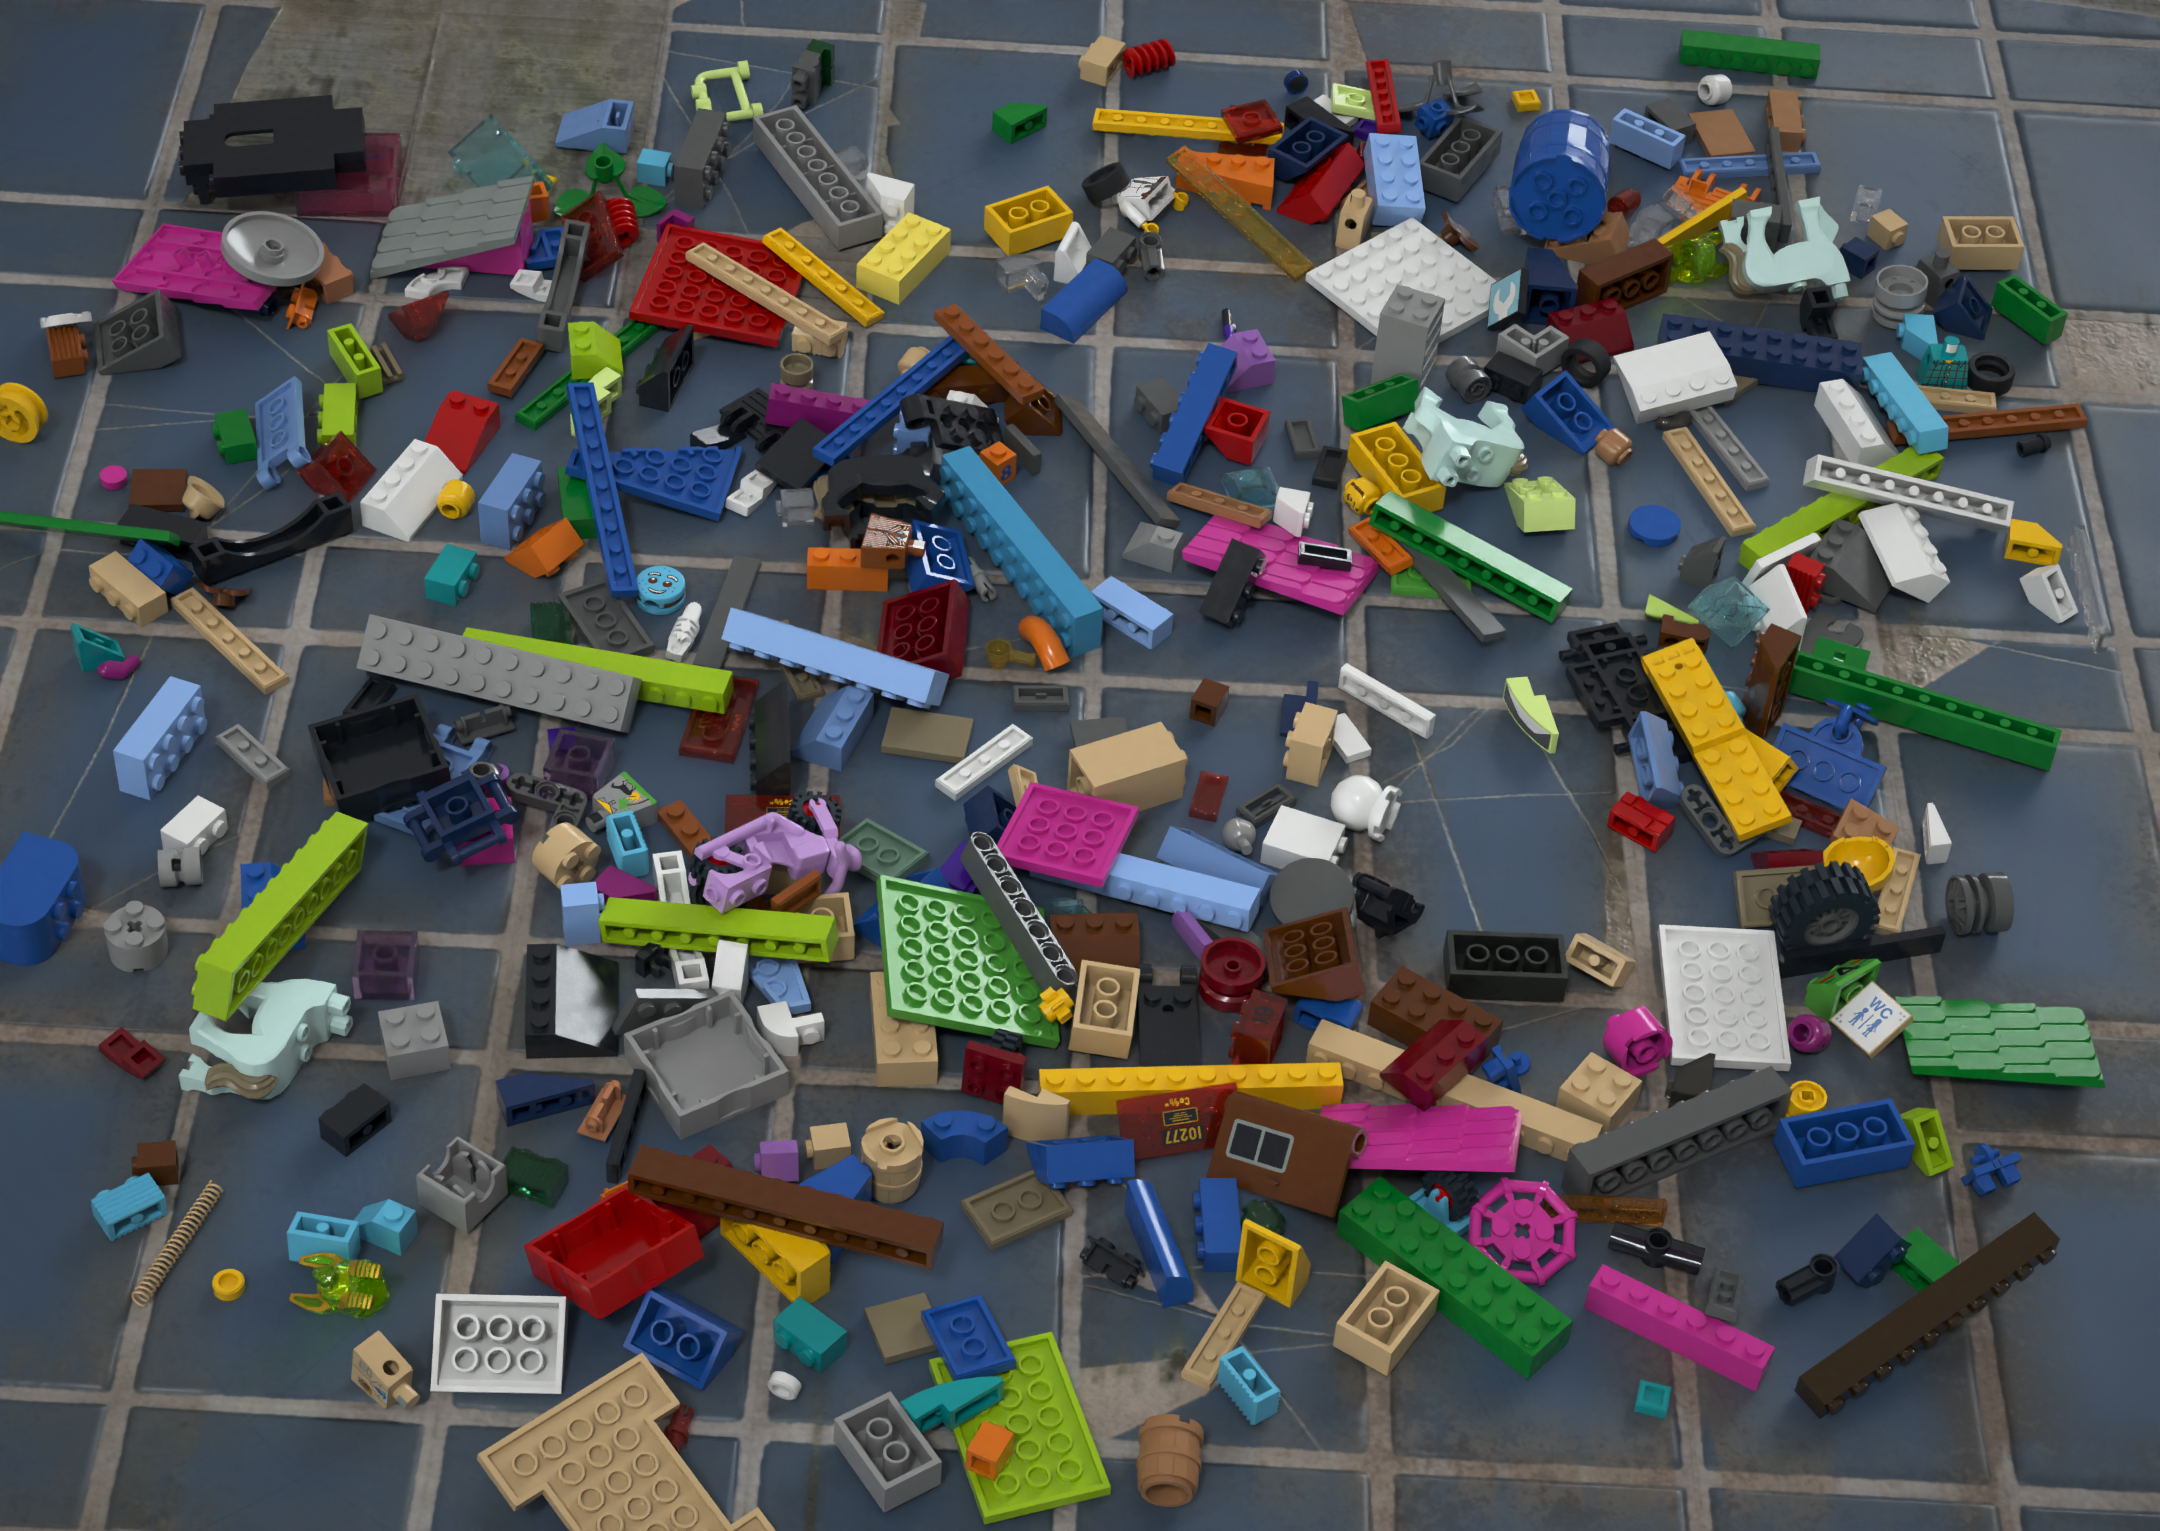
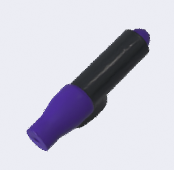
M1228 308L1223 309L1221 312L1225 341L1236 333V324L1232 322L1231 310Z

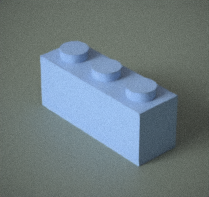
M1625 108L1613 118L1609 136L1610 143L1669 170L1678 162V159L1682 158L1686 135Z
M1110 576L1091 591L1092 595L1104 608L1103 621L1150 650L1172 634L1174 614L1116 578Z

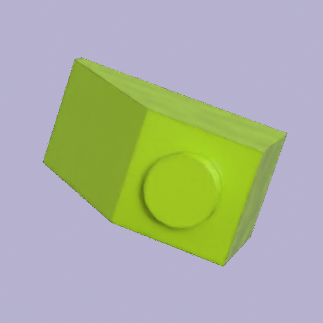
M1917 1107L1900 1114L1915 1143L1911 1158L1926 1176L1930 1177L1954 1167L1938 1109Z

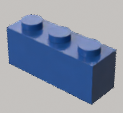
M1199 1178L1198 1191L1192 1192L1193 1210H1198L1199 1215L1194 1217V1233L1200 1234V1240L1196 1241V1258L1202 1259L1203 1272H1236L1241 1240L1236 1178Z

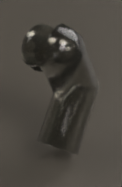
M1681 411L1672 418L1658 416L1655 429L1669 431L1688 427L1692 422V415L1687 411Z

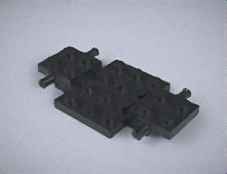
M1618 622L1568 632L1567 641L1572 649L1559 651V659L1561 662L1573 659L1580 662L1567 665L1565 674L1597 729L1623 724L1621 732L1627 742L1614 744L1613 750L1616 753L1615 755L1618 756L1631 752L1628 734L1640 711H1647L1667 721L1668 731H1672L1674 738L1673 755L1677 756L1678 761L1693 760L1691 753L1641 663L1642 656L1667 646L1641 650L1639 646L1647 645V636L1645 634L1632 636L1630 632L1625 633Z

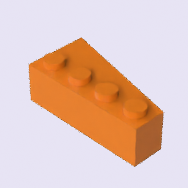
M1179 150L1176 188L1202 195H1207L1209 192L1214 193L1218 199L1228 200L1231 197L1242 200L1241 204L1248 206L1256 203L1263 205L1262 209L1271 211L1275 158Z

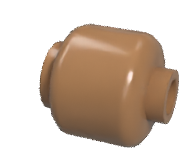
M1612 428L1608 431L1603 429L1595 438L1597 442L1595 453L1610 466L1616 464L1619 466L1623 465L1633 454L1632 440L1618 428Z

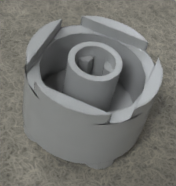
M130 901L125 907L111 914L104 922L110 960L118 969L134 972V969L143 968L144 971H149L158 967L166 959L169 945L166 924L163 915L157 909L143 905L140 901Z

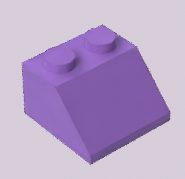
M1258 329L1234 333L1221 345V347L1237 351V368L1226 393L1273 384L1276 360Z

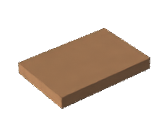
M1733 109L1688 113V116L1696 123L1694 134L1707 157L1755 155L1756 151Z

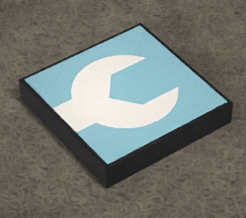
M1522 267L1491 284L1487 329L1496 331L1526 314L1529 270Z

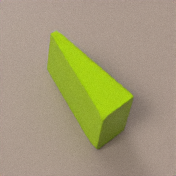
M1649 594L1645 611L1646 617L1662 620L1663 614L1674 616L1673 621L1689 625L1698 624V619Z

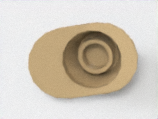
M189 476L188 486L183 495L182 503L190 510L189 516L191 519L200 516L209 520L221 508H225L224 498L206 481L195 476Z

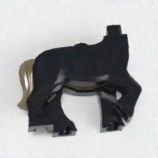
M924 441L911 442L910 448H907L903 453L895 455L863 456L840 460L831 466L828 475L820 476L813 485L815 497L818 501V507L812 512L814 518L823 522V531H832L831 527L840 526L843 533L849 539L851 549H861L867 527L860 520L861 515L870 517L872 513L888 518H901L902 522L911 524L913 519L933 524L936 516L945 506V490L933 481L932 447H927Z

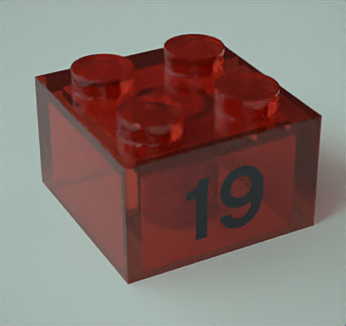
M1253 989L1250 999L1243 1000L1239 1014L1242 1018L1240 1021L1235 1020L1230 1036L1235 1039L1232 1041L1228 1057L1232 1058V1065L1273 1063L1283 1038L1287 998Z

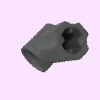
M1155 232L1143 233L1140 236L1138 258L1142 264L1143 276L1148 278L1149 281H1158L1161 277L1165 276L1161 249L1162 238Z

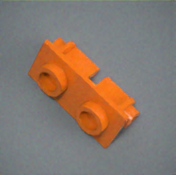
M302 283L299 288L294 287L289 301L294 303L289 304L285 317L289 318L286 329H289L291 323L298 325L302 329L311 324L318 294L314 289L304 287L305 283Z

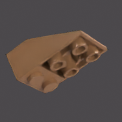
M1622 211L1615 213L1606 212L1603 213L1600 223L1586 236L1571 242H1558V239H1547L1544 249H1552L1557 257L1592 265L1625 251L1631 234Z

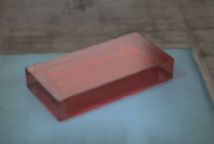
M1201 771L1189 809V817L1217 822L1229 776Z

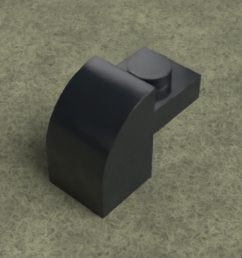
M1829 286L1805 289L1800 302V323L1802 331H1807L1808 335L1838 339L1831 319L1836 303Z

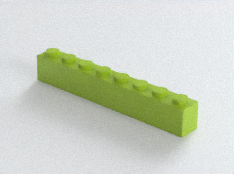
M614 897L608 898L605 910L602 911L598 920L603 943L645 946L650 942L661 945V948L717 952L718 941L724 940L748 944V955L819 962H830L839 940L835 916L733 908L721 914L714 906Z

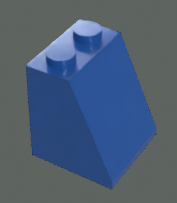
M852 1154L798 1185L810 1186L816 1190L832 1194L837 1193L844 1197L871 1202L873 1173L865 1162L862 1163ZM826 1244L831 1252L830 1266H832L845 1248Z

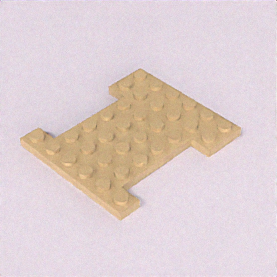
M640 1353L477 1455V1461L514 1512L543 1494L569 1531H776L758 1507L730 1524L656 1424L679 1409L680 1402L643 1353Z

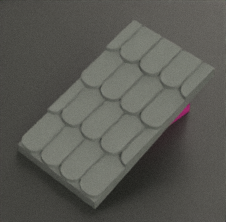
M534 175L498 181L496 185L467 189L460 194L429 198L423 203L394 208L388 216V222L383 230L381 242L378 244L376 256L372 261L370 279L419 267L438 269L448 266H461L469 268V272L516 275L519 269L526 270L525 261L530 257L531 247L534 243L530 208V195L534 185Z

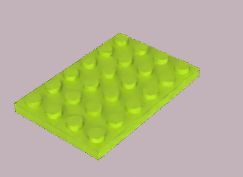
M1047 1332L1006 1342L1016 1360V1368L988 1376H1000L1003 1379V1400L951 1430L964 1469L966 1467V1450L984 1420L994 1425H1001L1014 1433L1013 1452L995 1481L965 1469L984 1525L1110 1495L1111 1486L1053 1333ZM941 1357L929 1359V1369L935 1386L953 1381Z

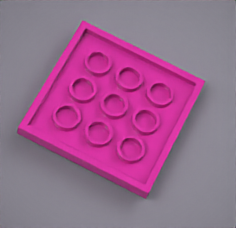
M1030 782L997 846L1011 867L1103 888L1139 816V807Z

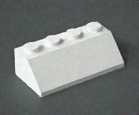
M1844 379L1819 383L1814 406L1850 462L1874 467L1899 454L1872 410L1857 390Z
M414 439L361 500L362 526L410 542L438 509L436 503L437 496L444 484L453 479L462 480L463 474L439 447Z
M1893 503L1861 511L1858 514L1893 587L1929 603L1950 583L1946 574L1947 569L1940 562L1937 556L1938 551L1931 544L1928 538L1929 533L1922 526L1919 520L1920 515L1914 508Z

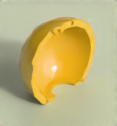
M1842 837L1832 842L1823 851L1825 867L1829 865L1830 861H1837L1839 866L1843 862L1850 863L1852 868L1854 866L1858 867L1873 894L1882 889L1892 877L1895 866L1893 849L1878 837Z

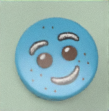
M653 566L643 570L637 576L636 580L639 591L635 599L637 605L643 611L653 615H668L676 612L684 605L686 599L685 579L678 570L668 566Z

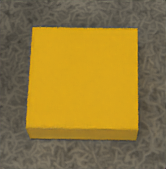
M1534 89L1512 91L1511 99L1518 112L1540 110L1541 102Z

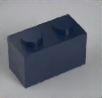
M1876 1213L1834 1258L1857 1283L1869 1289L1871 1286L1880 1283L1885 1277V1272L1893 1264L1900 1262L1906 1256L1907 1249L1912 1244L1887 1218Z

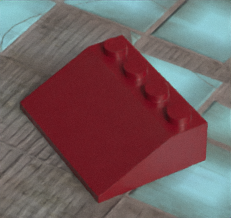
M953 579L883 601L877 652L950 674L948 680L961 677L970 600L958 581Z

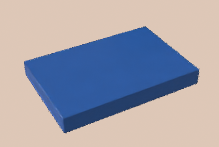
M981 1294L921 1311V1320L953 1381L988 1377L1016 1368V1360Z

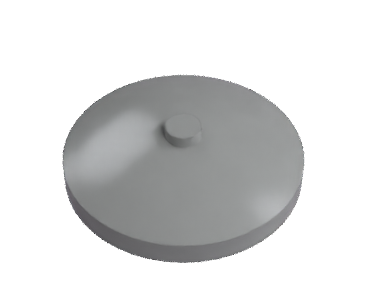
M255 211L234 217L225 225L220 241L222 255L234 270L253 281L272 286H294L311 280L319 273L324 258L323 244L312 229L297 219L275 212Z

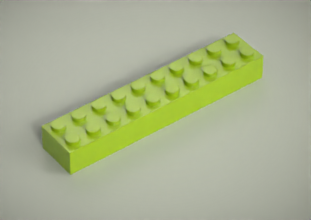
M337 811L329 820H325L322 823L320 830L315 835L312 834L309 837L307 844L302 849L299 848L296 851L293 859L282 866L280 873L275 878L272 877L269 880L266 888L261 893L258 892L249 907L242 909L237 920L234 923L228 924L224 934L220 938L214 939L210 949L205 954H200L195 964V971H198L197 980L191 992L194 996L193 1009L223 1021H227L361 871L368 823Z

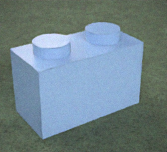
M596 882L560 885L565 946L601 943L598 920L601 915L599 911L605 910L603 893H597Z

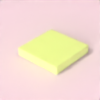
M1332 83L1331 112L1375 121L1370 90Z

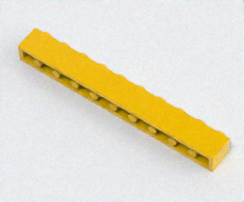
M1340 1062L1039 1069L1037 1093L1039 1095L1042 1089L1069 1099V1115L1163 1113L1196 1107L1197 1112H1225V1100L1234 1091H1242L1298 1109L1310 1110L1321 1109L1322 1105L1341 1104L1344 1084ZM1186 1097L1189 1098V1105L1185 1104L1186 1102L1188 1103V1099L1185 1100ZM1181 1098L1184 1099V1103H1180Z

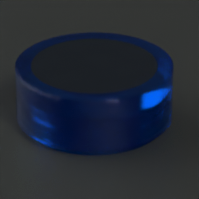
M1300 70L1291 71L1284 79V87L1292 95L1301 94L1308 87V78Z

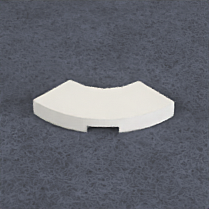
M448 266L438 268L437 272L428 275L423 273L407 285L405 297L430 301L434 295L442 291L451 289L462 290L469 276V268Z

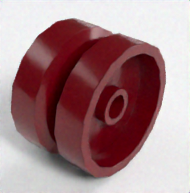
M1224 937L1214 940L1207 945L1201 955L1198 981L1199 994L1203 1001L1214 1009L1234 1013L1248 1010L1257 1004L1262 995L1263 978L1265 975V956L1261 949L1251 941L1239 937Z

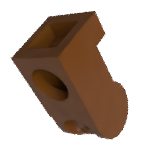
M1663 614L1657 647L1664 645L1668 647L1693 638L1702 653H1706L1711 633L1705 625H1689L1673 621L1674 616Z

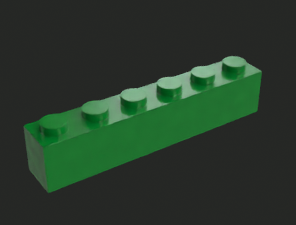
M1682 29L1679 44V64L1816 79L1821 61L1820 44Z

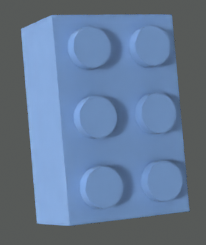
M515 453L510 455L478 502L481 543L510 551L516 541L519 542L521 540L523 531L527 525L533 522L535 513L539 508L543 507L546 500V494L543 492L545 474L542 473V461Z

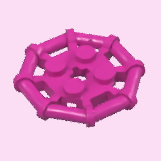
M1505 1176L1499 1178V1182L1481 1196L1478 1203L1471 1207L1468 1242L1522 1283L1537 1284L1538 1287L1544 1286L1546 1280L1569 1261H1574L1577 1256L1576 1252H1574L1576 1219H1578L1577 1212L1572 1211L1549 1186V1182L1545 1180L1543 1182L1512 1180ZM1513 1192L1536 1195L1533 1202L1528 1199L1514 1200ZM1503 1195L1506 1204L1495 1213L1490 1211L1488 1207ZM1543 1198L1559 1214L1558 1216L1551 1218L1540 1206ZM1482 1220L1490 1222V1237L1481 1238ZM1516 1226L1527 1227L1529 1229L1527 1232L1529 1238L1526 1239L1524 1236L1517 1238L1515 1236ZM1563 1226L1562 1245L1553 1243L1554 1228ZM1492 1246L1504 1259L1501 1265L1486 1250L1487 1248ZM1548 1252L1554 1254L1555 1257L1541 1268L1538 1260ZM1524 1262L1525 1265L1530 1266V1271L1509 1269L1510 1263Z

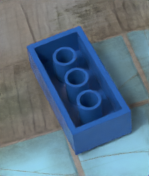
M1891 1098L1779 1119L1773 1143L1795 1188L1908 1167L1915 1147V1143Z

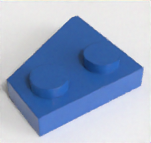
M564 226L540 229L538 231L536 241L531 247V255L525 261L526 270L555 267Z

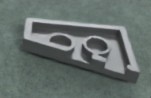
M634 989L612 1025L615 1036L625 1034L661 1018L680 1014L698 1003L716 997L714 989Z

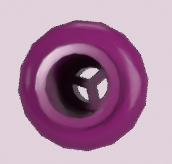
M1803 1014L1791 1021L1788 1026L1787 1035L1790 1044L1796 1050L1806 1053H1817L1828 1046L1831 1041L1832 1032L1830 1025L1822 1017Z

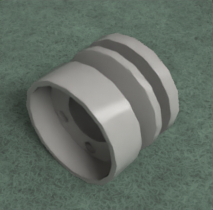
M1891 265L1880 270L1875 281V295L1871 310L1873 318L1887 328L1897 329V324L1902 323L1904 313L1924 315L1925 298L1929 283L1927 276L1921 270L1907 265Z

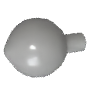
M1236 817L1226 822L1221 836L1224 844L1230 850L1248 855L1253 851L1252 845L1256 839V830L1251 822Z

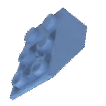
M608 99L564 114L555 140V147L594 151L604 142L616 153H627L635 125L634 101Z

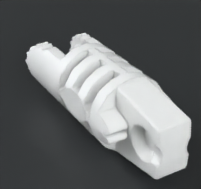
M697 602L688 604L683 615L678 617L668 638L666 658L681 662L692 647L700 629L699 618L702 613L701 606Z

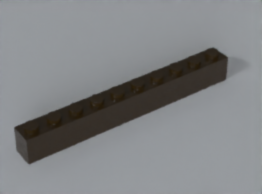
M2033 1212L1799 1376L1794 1391L1819 1419L1828 1413L1831 1415L1836 1414L1845 1406V1401L1850 1397L1858 1398L1869 1389V1384L1874 1380L1882 1381L1893 1372L1894 1366L1900 1362L1902 1364L1908 1363L1916 1356L1918 1349L1924 1345L1927 1348L1932 1346L1939 1340L1942 1332L1947 1329L1950 1331L1955 1330L1962 1324L1966 1315L1971 1312L1974 1315L1979 1313L1987 1305L1990 1298L1993 1296L1997 1298L2003 1296L2010 1289V1284L2017 1279L2020 1282L2024 1281L2033 1273L2034 1267L2038 1264L2046 1265L2052 1261L2057 1255L2055 1250L2060 1238Z

